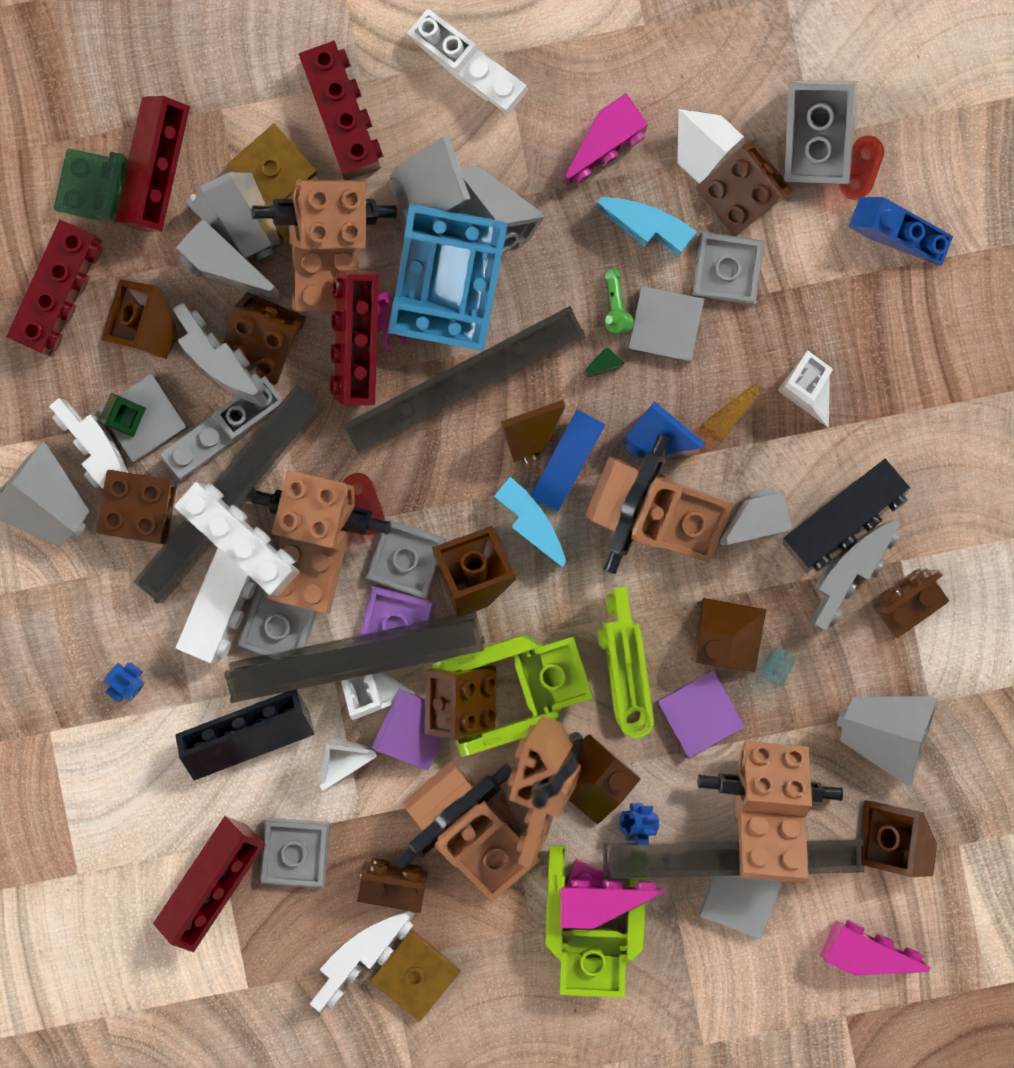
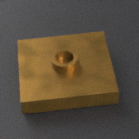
M275 123L226 165L231 172L252 173L266 206H271L273 199H286L292 195L297 180H310L317 174L316 169Z
M411 929L394 949L388 960L372 976L370 982L420 1022L459 975L461 969Z

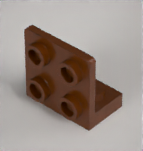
M753 141L741 146L696 187L700 195L734 236L739 235L770 207L793 191Z
M247 292L233 308L223 344L226 342L233 351L239 349L250 364L246 367L249 374L256 373L260 379L265 376L270 383L275 385L280 380L292 340L303 328L306 317Z
M107 470L96 532L98 534L144 542L168 544L178 481Z
M918 568L904 578L906 582L904 585L897 589L891 587L877 597L880 602L873 607L895 638H899L950 602L936 582L943 576L940 570H928L926 568L921 571Z
M488 665L463 672L436 668L425 670V734L457 740L495 728L497 717L496 667Z
M371 858L370 862H364L359 873L361 882L357 902L421 913L428 872L421 871L422 867L414 864H409L402 870L400 867L389 866L390 861L379 858Z

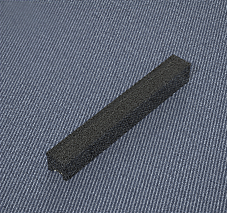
M571 306L346 422L343 424L356 451L361 455L585 338V333L581 329Z
M296 384L213 485L224 495L221 500L229 507L235 505L241 510L251 498L253 492L261 486L326 406ZM186 518L134 580V583L149 594L157 604L164 603L213 542Z
M477 611L229 662L230 670H226L224 674L231 696L230 702L235 703L481 652L485 649V637L482 636Z
M807 839L808 874L863 873L864 866L861 863V846H864L863 839ZM739 840L603 843V877L610 879L740 876Z

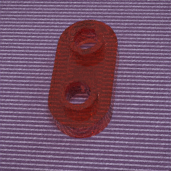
M867 135L860 137L853 144L850 181L853 179L860 182V189H853L850 183L839 184L840 190L846 198L859 200L861 197H866L872 190L884 157V146L878 138ZM861 150H868L871 158L864 159L861 156Z
M353 473L347 476L343 483L352 486L355 483L363 485V492L360 495H355V507L370 510L373 512L374 518L385 520V514L372 480L362 473ZM369 530L366 535H374L378 532Z

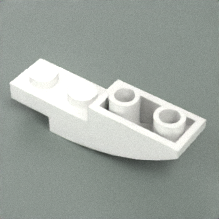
M429 9L423 13L407 33L424 51L484 101L487 102L489 100L507 115L511 113L529 91L526 84L478 50L474 42Z
M58 398L49 406L55 413L52 418L63 431L69 429L76 437L73 441L75 446L85 456L87 454L91 455L82 465L87 470L84 476L95 488L99 486L102 489L104 488L107 470L128 473L124 459L115 441L105 426L99 422L97 416L89 414L85 419H82L73 407L61 398Z
M405 911L383 919L358 933L338 949L320 969L329 977V980L311 1001L310 1005L318 1012H321L327 1006L333 1009L344 995L340 989L347 980L353 983L363 971L364 967L360 965L361 962L371 969L377 963L382 966L394 952L390 948L397 937L403 940L414 926L410 920L415 913Z

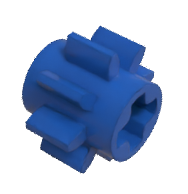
M129 662L125 667L117 663L104 679V683L109 686L105 693L116 702H121L123 698L129 702L132 701L145 684V682L139 679L143 671Z
M630 803V811H622L619 820L620 830L626 835V841H635L636 844L649 843L648 836L657 835L659 818L653 812V806H644L643 803Z

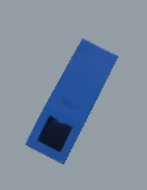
M860 197L848 226L871 240L938 266H942L953 236L885 197Z

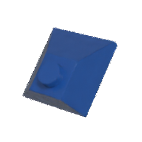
M656 402L647 409L622 440L627 444L625 446L627 452L638 460L641 457L645 459L647 452L652 451L658 433L671 438L663 456L666 459L691 457L706 444Z

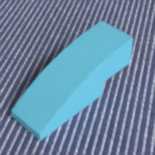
M600 197L596 204L598 211L644 247L654 238L677 257L680 256L697 233L696 230L680 219L643 203L621 198Z
M509 477L494 498L519 517L511 528L559 566L563 567L566 559L551 523L528 492L512 477Z

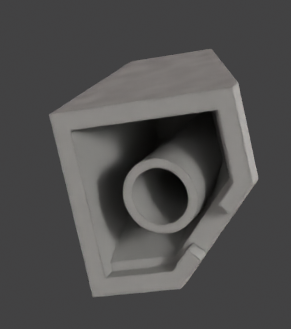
M480 166L460 168L471 199L458 213L508 222L503 252L511 249L516 243L521 247L528 242L545 216Z
M228 172L201 185L196 190L199 195L198 197L193 194L185 199L187 205L244 258L256 257L257 261H261L275 254L274 248L283 245L272 219H252V205L266 206L252 173Z
M42 442L27 456L19 466L20 468L0 488V521L61 546L69 538L75 540L86 527L83 520L89 513V510L49 447Z
M931 696L852 697L848 709L842 708L838 718L837 726L842 727L840 741L902 783L911 786L920 764L927 734L931 727L937 698Z

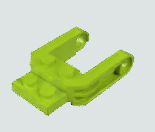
M627 586L610 587L611 594L605 595L607 612L610 615L614 614V619L602 621V628L597 629L598 642L601 650L605 649L615 720L627 736L642 738L650 733L654 724L640 624H635L631 618ZM631 712H640L637 721L627 723V717ZM645 723V725H644V727H643L642 729L637 730V729H639V728Z
M522 634L431 664L432 668L463 672L511 656L515 657V668L528 708L532 711L533 715L456 740L461 757L525 738L530 725L536 726L542 716L557 720L562 708L594 699L574 636L544 645Z
M549 845L545 945L560 960L559 995L625 998L626 965L644 950L645 903L626 912V929L624 931H619L616 928L598 927L594 929L561 928V888L565 887L564 859L566 846ZM646 849L629 850L627 887H635V882L646 881Z

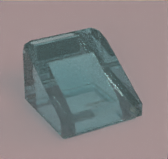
M773 649L761 674L762 677L783 686L796 658L781 649Z

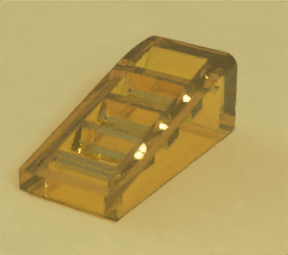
M756 384L750 386L704 421L700 428L716 441L724 440L761 391L760 387Z

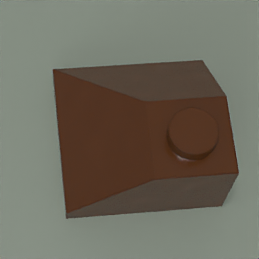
M120 279L101 340L167 359L169 351L174 344L176 326L160 287Z
M564 400L501 421V427L513 462L520 460L522 465H526L540 460L539 453L545 451L564 411Z
M492 526L432 547L446 593L457 618L487 608L516 580L514 571Z
M703 598L692 661L727 669L755 672L767 609Z
M588 734L581 743L583 750L577 759L581 765V770L575 790L569 801L598 825L622 803L641 778L592 735Z
M865 800L857 864L912 878L933 876L937 842L924 812Z

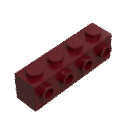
M335 40L298 53L344 180H350L380 169L378 159L384 156L378 139H370L367 129L373 126L367 109H359L356 99L362 96L356 79L349 80L345 69L351 67L345 49L338 50Z
M166 96L142 97L115 223L139 231H163L190 106Z
M59 219L9 329L7 338L49 357L52 351L55 352L59 348L63 337L60 332L65 322H69L75 313L76 305L74 302L78 293H82L88 284L89 276L87 273L92 263L95 264L100 258L102 246H100L101 239L92 233Z
M337 270V278H334L332 282V294L336 298V311L332 312L331 325L333 331H336L335 344L331 345L330 351L331 361L335 363V375L330 378V393L342 405H375L379 274L369 270Z
M228 816L223 817L153 922L154 926L170 945L195 952L266 845L247 824Z

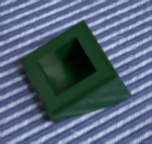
M607 347L585 369L584 375L589 378L622 368L625 363Z
M111 393L99 418V422L134 437L146 407Z

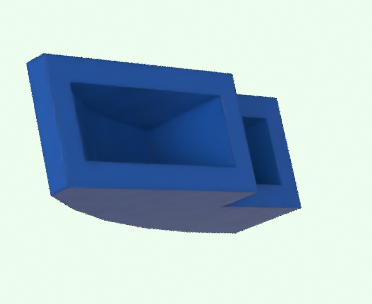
M577 409L531 497L559 512L606 424Z

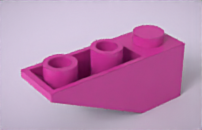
M627 93L599 111L565 175L564 182L566 185L573 181L576 185L583 182L592 175L590 171L592 168L600 163L603 167L608 165L619 156L617 151L626 145L630 149L645 138L643 134L646 132L648 124Z
M571 880V885L561 888V928L594 929L664 894V888H655V882L637 881L635 882V887H623V881L616 880L603 881V886H591V880Z
M847 920L846 924L835 921L820 954L825 962L855 976L929 972L931 968L922 960L923 954L909 947H906L904 951L893 947L895 942L881 934L876 933L875 938L863 933L865 930L863 926L851 920Z

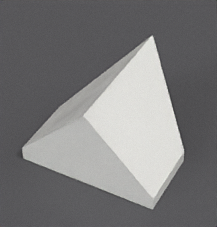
M679 109L677 164L700 184L737 146L744 136L721 115Z
M807 350L777 391L829 428L830 374L833 369Z
M368 659L338 670L352 720L392 705L399 689L416 694L372 665Z
M331 738L325 747L320 788L322 791L326 790L377 757L380 752L374 750L372 746Z

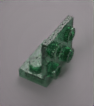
M67 149L54 210L64 214L117 225L114 221L128 159L123 154L110 152L109 157L80 150Z

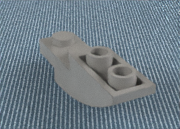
M183 302L172 309L188 332L178 342L196 364L212 380L235 396L254 404L266 405L268 401L262 394L266 387L256 373L250 376L246 370V367L250 364L239 349L233 351L226 342L221 345L212 332L207 335L203 329L207 323L197 309L191 312Z
M265 376L260 380L266 387V390L262 392L268 401L266 405L254 404L236 396L216 410L212 417L160 453V457L179 481L203 464L206 465L284 404L285 401Z
M892 520L876 526L871 531L858 537L851 547L841 552L834 559L814 587V590L825 596L813 615L810 624L821 630H827L828 626L833 627L842 612L838 609L844 598L849 599L857 586V582L854 581L855 577L869 580L871 576L876 577L884 564V560L881 559L886 548L891 549L900 535V532L896 531L900 525L899 522Z

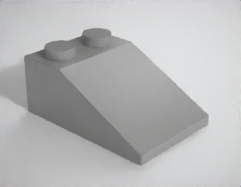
M792 80L789 83L784 182L850 183L858 81Z
M448 136L440 138L398 165L390 175L389 188L392 196L398 199L401 207L399 211L400 220L405 228L410 204L458 213L471 199Z
M203 219L175 247L183 254L178 260L198 278L204 274L211 281L271 299L279 300L282 297L273 284Z

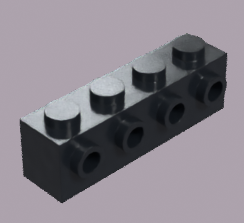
M884 458L783 538L782 544L806 573L813 568L818 572L832 561L830 555L837 549L844 552L857 541L856 534L864 528L869 532L881 523L883 519L880 516L888 509L895 512L908 501L905 496L911 487Z
M297 688L175 734L179 759L194 781L315 735L310 712Z

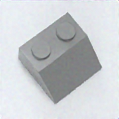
M773 487L750 492L751 499L742 501L719 540L720 546L792 530L783 491L774 493Z

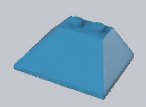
M410 204L388 333L484 351L508 222Z

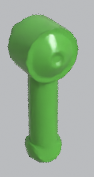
M610 268L605 273V280L608 285L611 311L605 318V326L611 333L626 335L632 330L634 320L630 313L624 311L620 271L616 268Z

